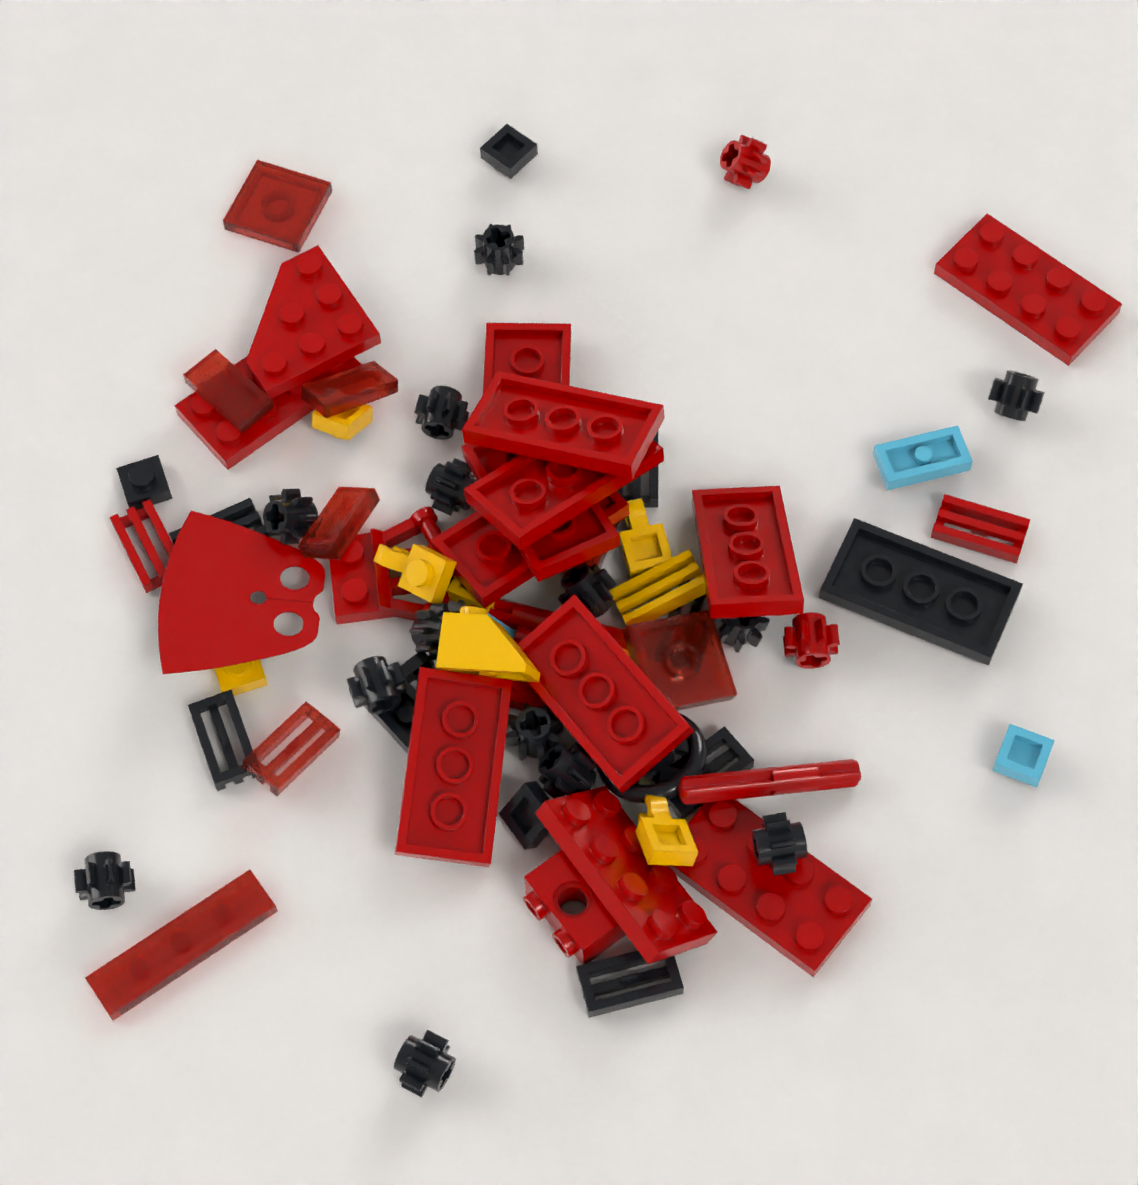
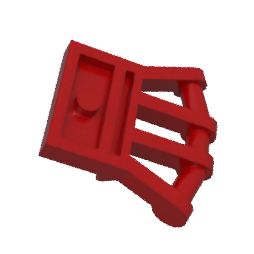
M427 506L418 509L409 519L385 531L372 528L370 529L371 533L327 538L337 625L391 617L415 621L417 610L430 609V605L434 603L423 605L394 599L393 596L412 593L398 586L401 577L390 578V569L373 560L379 544L392 548L420 533L424 535L428 542L426 547L432 549L431 539L442 533L436 523L438 517L432 507ZM406 548L405 550L410 552L411 548ZM454 574L452 575L449 586L455 577ZM446 591V594H445V596H444V599H443V602H442V603H447V604H448V602H449V596H448V593H447V591Z

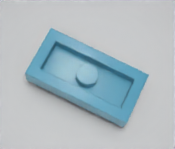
M958 425L874 446L873 451L874 459L887 491L970 471L973 462Z

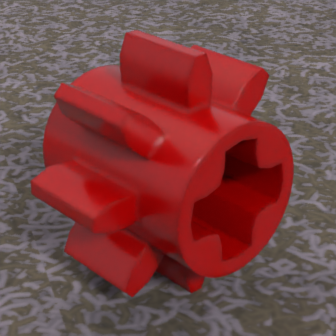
M740 135L739 142L735 140L729 142L724 147L720 156L721 168L727 171L723 179L746 189L751 188L752 182H762L768 175L771 167L770 157L764 154L767 144L744 135Z
M817 612L799 614L792 619V627H784L785 636H783L785 657L796 656V664L799 667L806 669L820 668L830 663V654H838V645H840L838 625H827L826 617L823 614Z

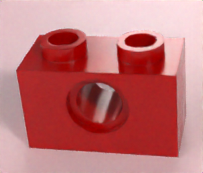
M560 850L524 876L526 895L523 897L525 905L538 921L545 918L553 927L555 932L552 933V937L566 957L570 958L572 955H575L581 964L589 963L626 936L563 850ZM568 901H579L586 907L581 913L576 915L566 914L560 909Z

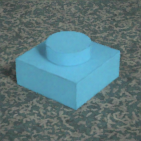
M1009 724L992 771L1038 787L1055 740Z

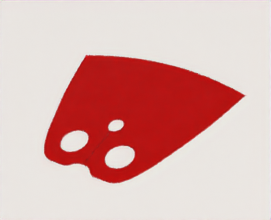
M191 510L172 548L161 587L158 610V644L162 673L173 674L232 666L286 654L312 643L317 637L320 617L313 607L314 599L324 590L325 569L322 564L303 551L288 544H281V541L244 526ZM289 567L303 568L309 575L308 584L301 589H289L282 584L280 580L281 573ZM260 591L266 595L267 599L262 604H255L250 599L251 594ZM284 612L295 613L303 620L302 630L292 636L282 635L274 628L275 618Z

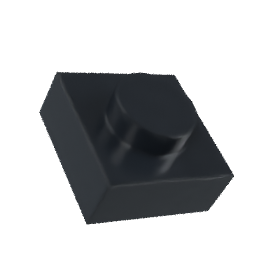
M508 124L503 126L480 147L481 159L510 179L538 155L537 144Z
M158 455L116 468L129 508L141 509L143 508L142 503L149 499L153 505L173 499Z
M537 781L525 782L498 813L525 850L536 848L549 834L548 830L535 815V812L543 802L550 800Z

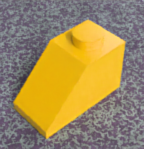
M463 606L460 607L459 613L443 612L436 662L438 669L513 681L539 682L540 672L505 628L487 615L488 611L486 609Z

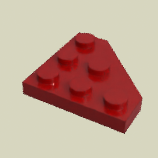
M319 245L281 263L246 359L249 372L268 401L381 343L380 333Z

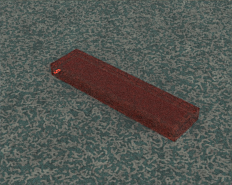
M248 870L85 977L112 1021H114L278 912L253 872Z

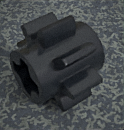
M490 224L483 235H475V264L485 263L487 275L493 273L508 276L515 267V264L523 265L524 237L523 235L514 236L511 225Z
M1007 370L1004 380L995 378L988 397L989 400L997 402L994 412L1019 421H1026L1029 411L1038 414L1045 393L1036 390L1039 379L1012 370Z
M435 386L431 389L429 397L419 394L414 411L417 414L416 423L421 424L422 431L431 438L439 440L450 439L453 436L454 429L462 431L468 420V402L462 401L461 393L452 387Z
M454 458L452 463L449 461L446 462V465L438 463L432 469L425 487L426 493L431 495L430 498L434 500L432 508L449 516L452 515L453 511L459 512L460 509L465 511L470 509L471 506L465 499L464 489L476 482L477 479H474L475 476L471 474L472 471L466 462Z
M282 489L281 495L269 496L270 502L265 506L263 512V521L269 531V536H280L281 544H299L300 538H311L313 536L311 531L317 525L318 511L312 502V497H301L300 489Z
M581 563L569 569L562 577L561 586L565 593L561 594L558 600L563 605L575 594L592 615L598 618L612 606L613 596L609 590L617 584L605 568L600 569L597 564H593L590 567L586 563Z
M434 603L430 605L428 610H417V618L413 622L411 629H409L412 640L416 645V653L429 652V657L432 660H437L443 612H448L447 603Z
M761 616L732 619L716 618L711 619L709 626L718 628V644L725 643L734 647L735 652L739 653L742 646L747 642L754 647L759 645L763 638L761 631H765L770 619Z
M372 656L360 661L353 668L355 677L347 679L355 707L359 708L366 704L367 710L371 714H381L394 709L401 702L399 693L407 691L406 680L399 662L388 665L386 658L383 656Z
M527 702L524 703V710L518 716L509 714L508 723L513 731H509L506 734V744L511 747L518 745L520 761L526 759L527 756L538 758L540 761L547 750L554 745L560 744V739L556 735L563 731V725L559 719H550V708L547 705L541 709L531 707ZM530 730H536L538 735L532 736Z
M574 742L569 749L561 744L554 745L547 750L539 762L538 771L542 775L538 780L544 784V792L553 799L591 790L595 783L596 772L592 769L596 766V763L590 759V755L580 744Z
M786 812L762 816V828L752 830V844L758 866L769 865V868H772L773 876L796 872L795 865H798L797 859L807 858V843L801 822L790 823V820H787Z
M102 851L90 854L84 860L85 869L74 870L75 893H79V900L81 901L88 899V906L95 910H109L120 907L125 903L124 892L136 890L134 869L130 867V861L121 862V855L116 852Z
M430 1030L426 1031L423 1039L410 1035L400 1048L394 1062V1069L402 1073L399 1081L402 1082L401 1087L420 1097H423L427 1087L440 1092L447 1083L456 1062L455 1057L447 1054L450 1046L447 1045L449 1040Z

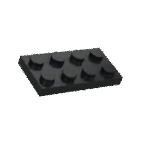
M854 518L822 584L819 598L989 666L1020 595L1023 583Z

